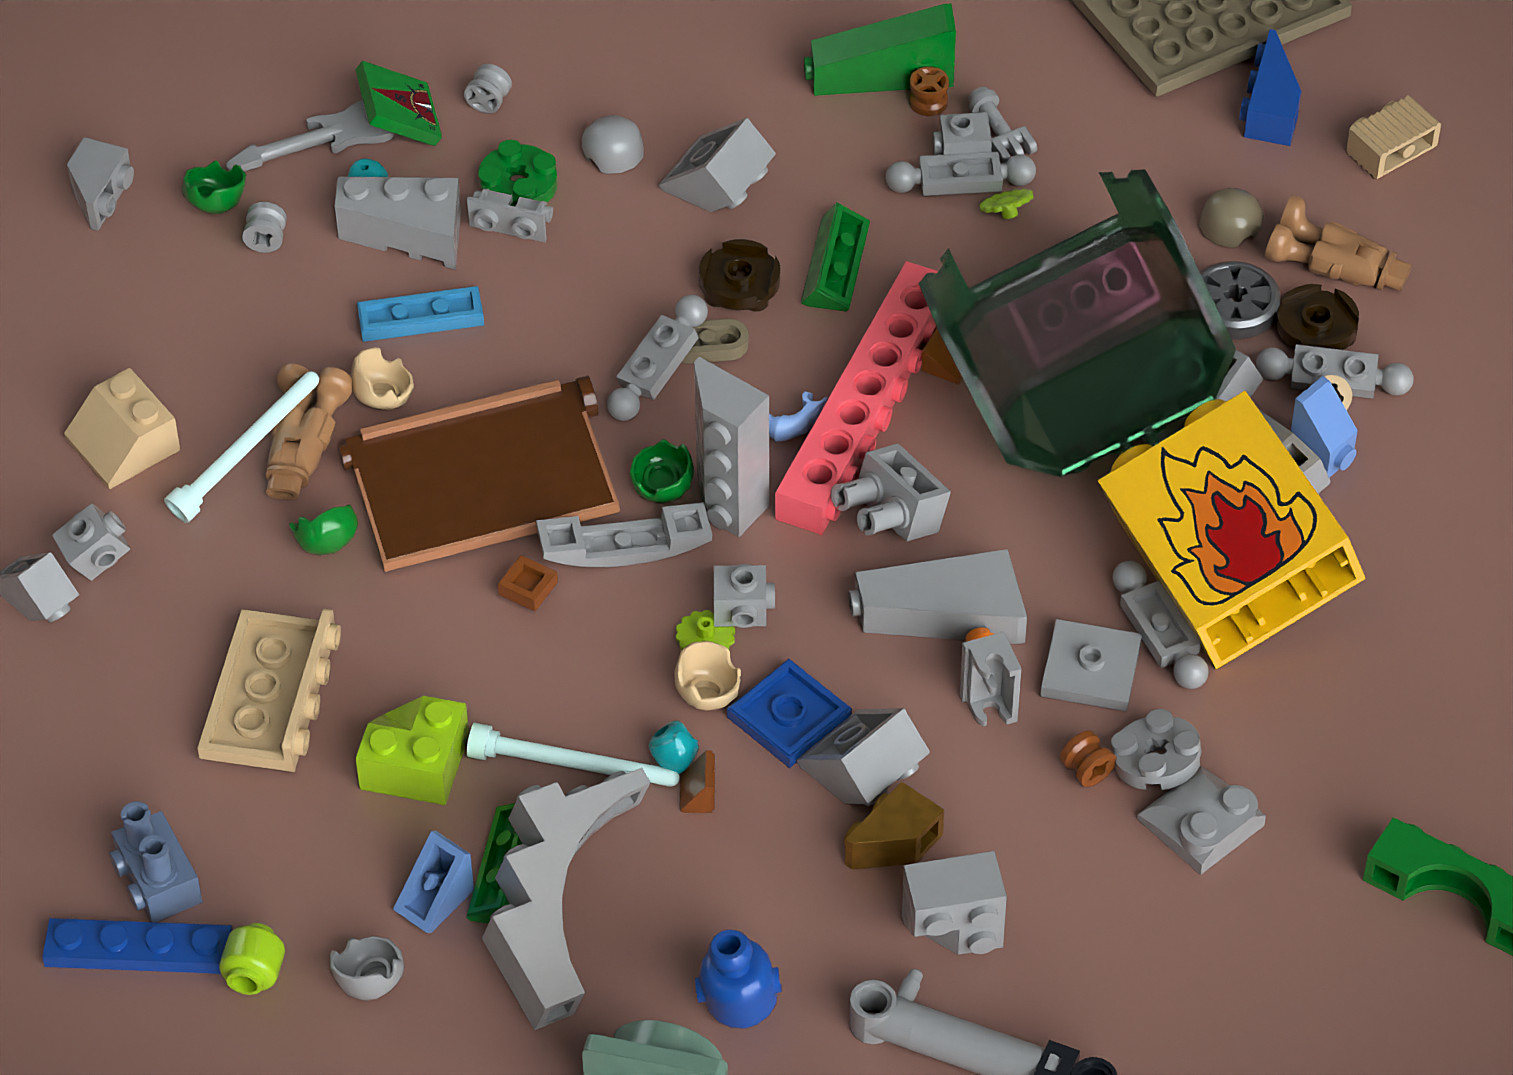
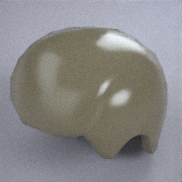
M1225 188L1210 195L1202 209L1199 227L1203 235L1215 244L1237 248L1245 238L1251 236L1254 239L1257 236L1264 219V211L1258 199L1249 192L1239 188Z

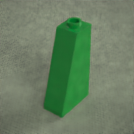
M952 3L941 4L811 40V56L804 57L805 80H812L814 96L910 90V77L912 73L919 68L929 66L943 70L948 76L949 87H954L956 27Z

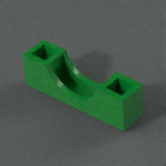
M1393 817L1367 856L1363 881L1402 901L1414 894L1428 890H1443L1460 895L1471 902L1482 915L1486 927L1485 942L1513 956V876L1507 874L1496 865L1487 864L1465 853L1456 845L1447 844L1425 833L1416 825L1406 824Z

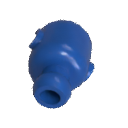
M725 930L713 937L708 951L701 962L699 977L695 978L698 1002H706L710 1014L719 1023L728 1027L745 1029L758 1025L771 1014L776 1006L777 995L782 992L778 967L773 968L765 950L740 931Z

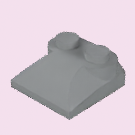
M1200 766L1197 773L1187 782L1171 788L1137 815V820L1200 875L1265 825L1266 815L1258 809V800L1252 791L1243 786L1228 785L1203 766Z

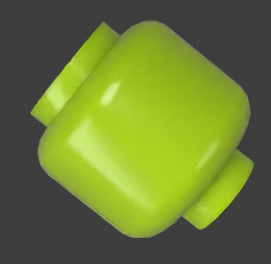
M252 923L232 930L227 938L219 962L220 973L226 980L227 985L236 992L247 995L257 994L272 987L278 978L284 959V943L269 926L261 923Z

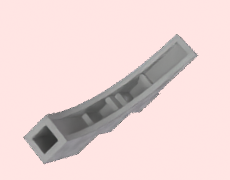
M643 768L629 773L624 771L615 772L600 784L589 788L586 785H581L572 789L566 795L563 793L558 782L542 788L539 785L528 787L516 798V803L508 820L522 844L512 848L504 855V860L495 877L510 904L501 907L491 915L482 940L534 1030L573 1015L585 994L570 961L563 932L562 895L568 866L572 858L592 834L612 818L640 805L651 783Z

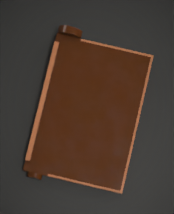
M579 377L573 382L561 385L558 379L360 429V435L345 438L346 444L339 446L344 470H354L384 571L387 572L536 534V520L579 516L580 522L620 512L617 496L589 418L599 414L590 377Z

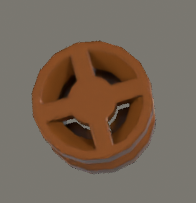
M932 66L919 68L912 73L910 77L911 92L909 104L914 112L923 116H935L941 114L947 108V90L949 88L947 74L943 70Z
M1091 730L1083 731L1073 737L1060 754L1061 762L1067 769H1074L1077 772L1076 778L1084 787L1094 786L1105 779L1114 769L1115 761L1117 760V757L1110 749L1100 746L1099 737Z

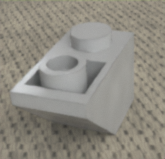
M84 137L67 163L72 193L90 228L98 231L105 219L114 213L117 200L123 190H127L131 186L134 169L130 166L127 148Z

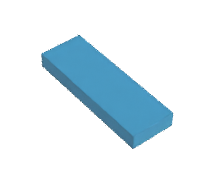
M478 286L357 302L363 342L484 325V315Z

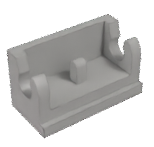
M1005 632L963 642L959 695L962 703L967 701L974 719L981 726H987V715L983 712V709L986 707L998 709L999 716L1006 725L1018 722L1021 666Z

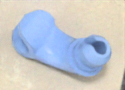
M805 391L802 394L803 409L798 413L790 416L782 415L776 417L769 414L770 437L774 438L775 442L790 440L807 433L813 427L828 398L824 397L820 401H813V394Z

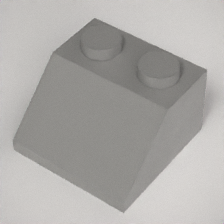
M744 118L701 135L661 181L659 187L664 192L709 212L724 207L733 209L746 199L748 195L746 189L751 184L759 181L768 172L766 165L776 153L750 120Z
M904 708L858 709L797 758L796 761L800 768L844 804H864L865 806L875 804L883 793H888L887 788L896 780L905 779L915 773L919 768L918 762L927 756L930 751Z

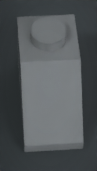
M51 552L19 557L0 571V595L30 621L47 619L51 623L61 618L71 609L68 603L79 596V593Z

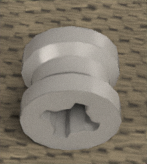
M482 64L476 70L473 76L474 80L470 81L464 90V97L467 103L475 110L492 114L498 111L501 106L502 98L508 94L512 87V80L502 68L493 64Z
M258 202L251 205L247 211V224L242 234L246 246L252 250L264 253L279 249L283 241V230L287 221L284 210L270 202Z

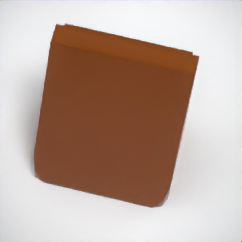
M939 325L923 349L922 371L959 385L976 358V352L947 328Z
M706 750L682 774L680 780L681 812L712 813V810H715V753H713V750Z

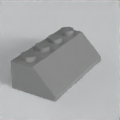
M698 357L694 361L696 461L702 503L704 502L708 520L715 527L721 530L725 529L740 537L769 507V395L705 359Z

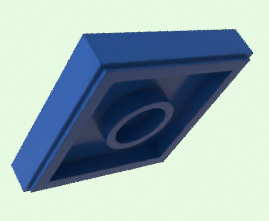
M790 659L727 708V718L789 768L797 763V758L852 715V708Z

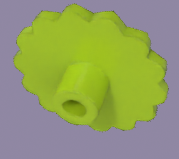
M1014 189L1012 191H1004L1001 194H994L980 203V210L985 213L1001 211L1003 219L1014 218L1018 216L1017 207L1030 202L1034 198L1033 191Z
M710 610L702 612L693 611L690 616H684L682 623L676 626V641L680 643L681 650L693 642L710 641L723 645L728 649L729 646L735 643V628L733 626L714 627V613Z

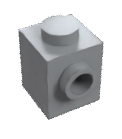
M988 113L940 115V129L932 134L934 155L991 152L992 139Z

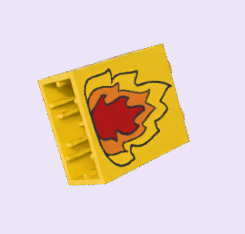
M1246 391L1241 392L1227 402L1216 399L1200 405L1188 416L1184 428L1155 446L1141 444L1128 449L1116 459L1112 465L1111 472L1098 480L1118 522L1157 581L1161 582L1200 641V646L1215 669L1220 668L1366 579L1348 536Z

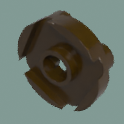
M734 239L723 242V248L716 250L714 253H712V249L705 253L699 266V282L705 294L707 304L731 310L749 309L754 312L762 311L768 307L769 300L775 296L780 286V263L776 256L774 260L768 254L766 246L752 240ZM738 271H743L746 277L736 278L733 276H736Z
M1306 284L1296 287L1287 292L1281 300V306L1278 309L1276 319L1277 332L1281 339L1293 349H1295L1297 344L1344 350L1355 343L1357 336L1359 310L1353 299L1345 292L1336 288L1334 293L1321 290L1322 285ZM1315 316L1318 320L1325 319L1326 321L1324 323H1314L1310 321V317Z

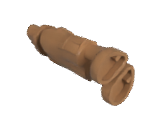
M1292 194L1290 196L1281 222L1275 226L1265 252L1266 259L1273 262L1296 261L1308 264V269L1311 273L1331 279L1340 278L1343 279L1342 281L1356 286L1374 285V288L1382 290L1385 285L1402 291L1410 274L1412 264L1397 259V252L1392 251L1389 255V250L1384 246L1358 235L1356 231L1348 229L1341 224L1330 221L1326 223L1323 229L1312 224L1305 216V201ZM1303 243L1314 245L1315 247L1312 248Z
M298 364L283 365L278 372L276 380L281 392L285 394L309 370ZM334 367L322 369L319 374L318 385L271 430L272 444L268 457V468L265 474L266 479L269 481L266 488V494L269 497L296 500L301 488L308 485L309 477L318 468L322 451H325L330 444V439L335 430L336 421L331 416L338 407L348 400L352 393V378L345 371ZM317 394L316 406L309 409Z

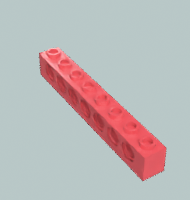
M908 261L905 262L776 490L775 520L823 535L830 520L835 522L838 519L841 511L838 510L839 506L835 507L832 502L831 489L835 484L846 483L859 478V467L865 458L866 452L875 450L876 437L879 431L885 432L892 418V408L895 402L901 403L903 401L911 373L917 374L921 368L923 349L936 328L940 325L942 317H949L955 303V294L951 293L952 275Z

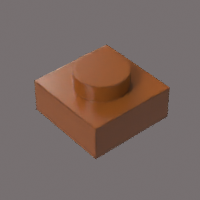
M520 555L498 583V594L532 611H536L558 583L557 571Z

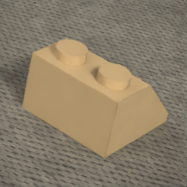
M131 368L96 385L64 432L67 442L109 490L180 451L175 417Z

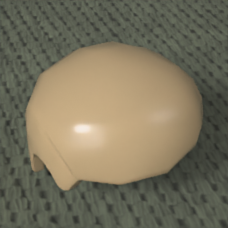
M376 347L361 350L354 358L351 370L352 391L360 402L381 410H393L407 402L414 389L413 376L403 366L400 358L393 361L385 360L381 354V349Z
M710 641L693 642L681 650L674 672L675 687L680 696L689 705L694 706L696 709L709 711L721 709L737 697L741 681V669L733 666L728 648Z

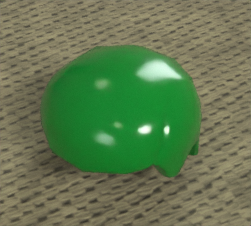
M216 160L206 167H193L185 172L182 183L183 196L196 209L210 214H222L236 207L239 203L247 175L241 166L237 164L227 171Z
M662 439L654 446L643 448L632 459L629 475L636 492L641 497L655 503H666L678 500L690 489L694 477V466L692 457L684 443L677 446Z
M348 504L346 506L333 507L311 521L305 517H300L298 523L291 522L289 526L297 543L305 552L322 556L334 554L351 542L358 527V519L352 506Z

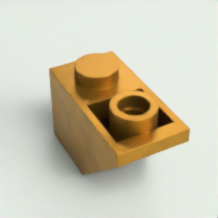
M901 781L890 794L885 792L878 798L872 812L862 822L857 821L849 828L844 837L845 865L850 869H863L917 863L943 836L944 809Z

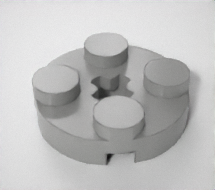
M1156 709L1149 712L1145 718L1132 722L1116 733L1111 740L1113 753L1117 757L1115 768L1118 776L1125 783L1137 789L1146 790V784H1160L1161 790L1177 787L1191 779L1201 765L1200 756L1202 748L1198 731L1189 722L1178 717H1172L1171 712L1165 709ZM1155 750H1165V753L1162 755H1160L1157 752H1150Z

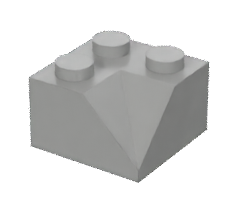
M995 851L904 865L902 920L905 927L914 937L924 935L958 955L966 953L984 954L993 949L1003 948L1007 895Z

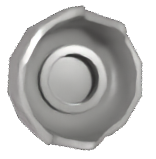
M619 115L604 116L593 121L582 135V149L587 161L592 159L602 173H622L636 167L644 158V145L640 130L630 119Z
M378 936L359 940L350 938L346 949L341 954L334 950L330 954V969L333 977L341 989L350 997L364 1001L378 999L391 991L403 976L405 966L401 950L387 938Z

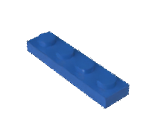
M49 918L42 958L45 967L221 974L219 962L227 938L233 929L232 925Z

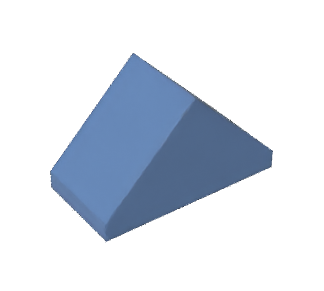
M431 831L393 910L426 933H432L474 891L471 854L438 831Z

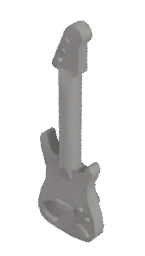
M362 99L342 112L308 118L306 120L307 128L316 130L260 147L252 144L226 163L228 171L237 164L241 166L243 171L262 166V162L334 141L331 143L332 153H339L348 146L355 144L386 142L394 136V133L369 125Z

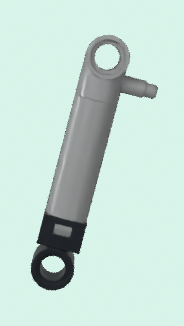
M911 969L907 977L903 979L897 994H895L890 985L878 980L864 981L858 984L851 993L849 1025L852 1034L863 1043L879 1044L886 1041L980 1075H1117L1114 1066L1103 1058L1089 1057L1079 1061L1080 1050L1049 1040L1046 1048L913 1002L923 978L922 972L918 969ZM875 1010L879 1011L880 1013L871 1014L867 1013L866 1011Z

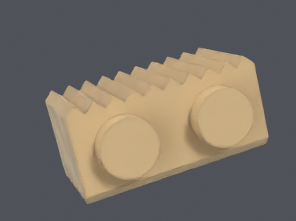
M1407 95L1405 99L1401 98L1399 102H1389L1382 108L1381 112L1377 111L1375 115H1370L1368 119L1362 117L1356 120L1349 129L1346 152L1348 156H1352L1353 161L1357 160L1358 165H1362L1369 175L1372 174L1374 179H1378L1438 145L1441 123L1411 96Z

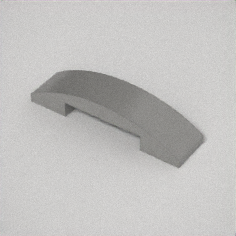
M704 502L662 507L661 518L581 526L579 516L536 520V529L543 559L581 567H618L657 561L700 547L712 541L713 536Z

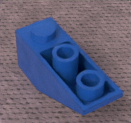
M1270 29L1266 44H1258L1254 66L1259 67V70H1251L1247 93L1252 95L1251 98H1243L1239 120L1246 121L1244 138L1291 146L1298 120L1302 91L1276 30Z

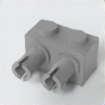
M894 444L866 452L859 478L846 483L835 484L831 489V499L835 507L839 506L838 510L845 511L865 503L870 507L862 508L857 514L859 529L865 531V535L870 536L876 532L892 528L907 542L939 532L951 491L902 446Z

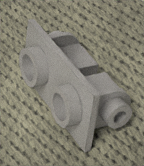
M486 188L482 192L475 191L473 197L467 198L469 225L471 227L546 243L545 222L550 223L553 216V207L547 206L546 201L519 197L514 207L510 206L513 201L512 195L490 191Z

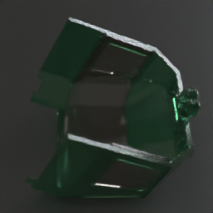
M1145 169L1131 170L1127 175L1128 178H1115L1113 172H1099L1118 213L970 288L948 248L940 257L943 266L936 274L927 273L918 283L938 331L1007 464L1061 478L1070 473H1079L1087 469L1091 463L1109 454L1113 455L1127 451L1134 447L1133 442L1143 437L1147 444L1155 446L1160 443L1156 434L1162 432L1167 425L1183 417H1188L1197 407L1208 401L1215 400L1236 352V347L1171 212Z

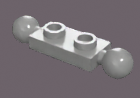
M999 152L919 156V168H914L905 161L893 163L887 169L885 179L888 187L897 193L908 192L915 184H921L923 196L1002 191L1003 179H1007L1015 186L1029 184L1035 177L1036 166L1030 157L1022 154L1012 156L1006 163H1000Z
M697 295L682 297L675 307V320L661 315L616 376L620 386L623 388L614 390L608 397L607 409L613 418L620 421L634 418L640 409L639 396L642 395L654 400L698 340L696 330L692 327L701 325L708 314L707 305L701 297Z
M1296 344L1294 358H1288L1281 349L1271 347L1260 352L1256 359V369L1264 379L1278 380L1285 374H1291L1290 389L1306 390L1322 376L1337 375L1348 382L1352 390V396L1373 399L1375 385H1381L1390 395L1399 396L1411 389L1414 380L1410 368L1402 363H1391L1384 369H1378L1379 354Z
M1128 560L1118 564L1113 571L1112 580L1115 588L1123 593L1120 606L1137 633L1142 634L1143 642L1160 668L1175 663L1174 677L1180 686L1186 689H1196L1202 686L1208 678L1209 669L1205 660L1197 655L1200 652L1201 643L1161 582L1157 581L1145 586L1147 574L1140 563Z

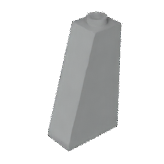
M1008 549L855 572V590L848 591L851 615L859 616L863 632L965 640L966 635L971 630L984 627L994 634L1005 632L1010 644L1025 643L1027 614Z

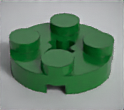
M512 139L501 142L497 150L492 151L482 160L478 169L479 187L481 190L486 188L490 191L512 195L513 201L510 206L514 207L519 197L546 201L548 203L555 195L558 187L555 157L538 147L520 144ZM515 175H522L526 177L518 178L516 181L511 180V177Z

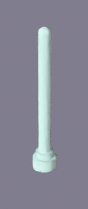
M313 371L305 373L190 486L185 484L182 488L176 487L164 499L169 510L184 523H189L200 512L199 506L203 503L202 497L318 385L319 376Z
M474 722L468 738L467 757L486 760L487 756L495 758L496 754L606 775H611L618 771L629 773L643 768L651 783L672 787L679 782V774L677 772L660 766L501 737L500 732L494 731L491 725Z

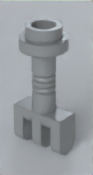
M979 87L969 95L968 106L971 113H988L989 125L997 136L992 138L991 152H999L1000 163H1006L1010 159L1009 153L1011 156L1024 155L1023 149L1028 155L1037 152V144L1027 128L1023 126L1011 130L1002 115H1000L996 108L999 103V97L994 90H990L987 87Z

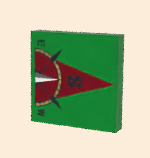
M362 60L355 71L369 125L436 146L442 138V133L428 83Z

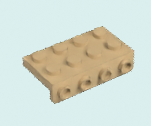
M324 608L320 620L241 610L197 748L199 759L295 772L299 755L305 756L308 751L310 731L307 728L310 720H316L319 714L320 694L318 692L320 685H327L329 680L331 662L328 658L330 651H336L340 643L341 626L335 624L332 609Z

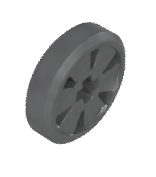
M1237 261L1221 262L1205 268L1193 280L1189 299L1190 312L1203 329L1214 335L1229 339L1254 337L1269 329L1277 318L1280 306L1279 287L1266 271L1257 266Z

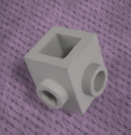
M92 503L52 534L68 564L91 581L104 570L113 566L119 558L131 550L123 536L126 527L118 516L112 511L105 514Z
M766 565L714 566V627L737 626L749 628L752 626H766V609H775V583H766Z

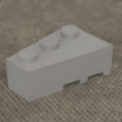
M338 177L335 213L338 238L340 240L386 251L388 247L408 252L409 258L420 261L423 256L444 261V267L456 270L461 220L458 178Z

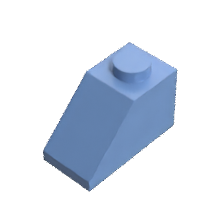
M1322 376L1295 399L1291 432L1321 459L1329 478L1339 469L1343 471L1348 468L1357 453L1355 443L1358 430L1330 380Z

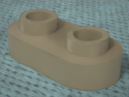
M735 319L705 320L701 325L692 327L696 330L698 340L681 363H694L698 357L708 362L730 361L741 358L749 348V331L747 327Z

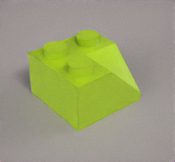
M421 696L370 721L367 724L356 755L360 790L446 805L469 737L466 703Z

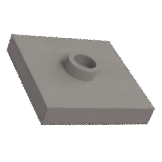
M1056 619L1040 696L1127 711L1141 647L1142 634Z

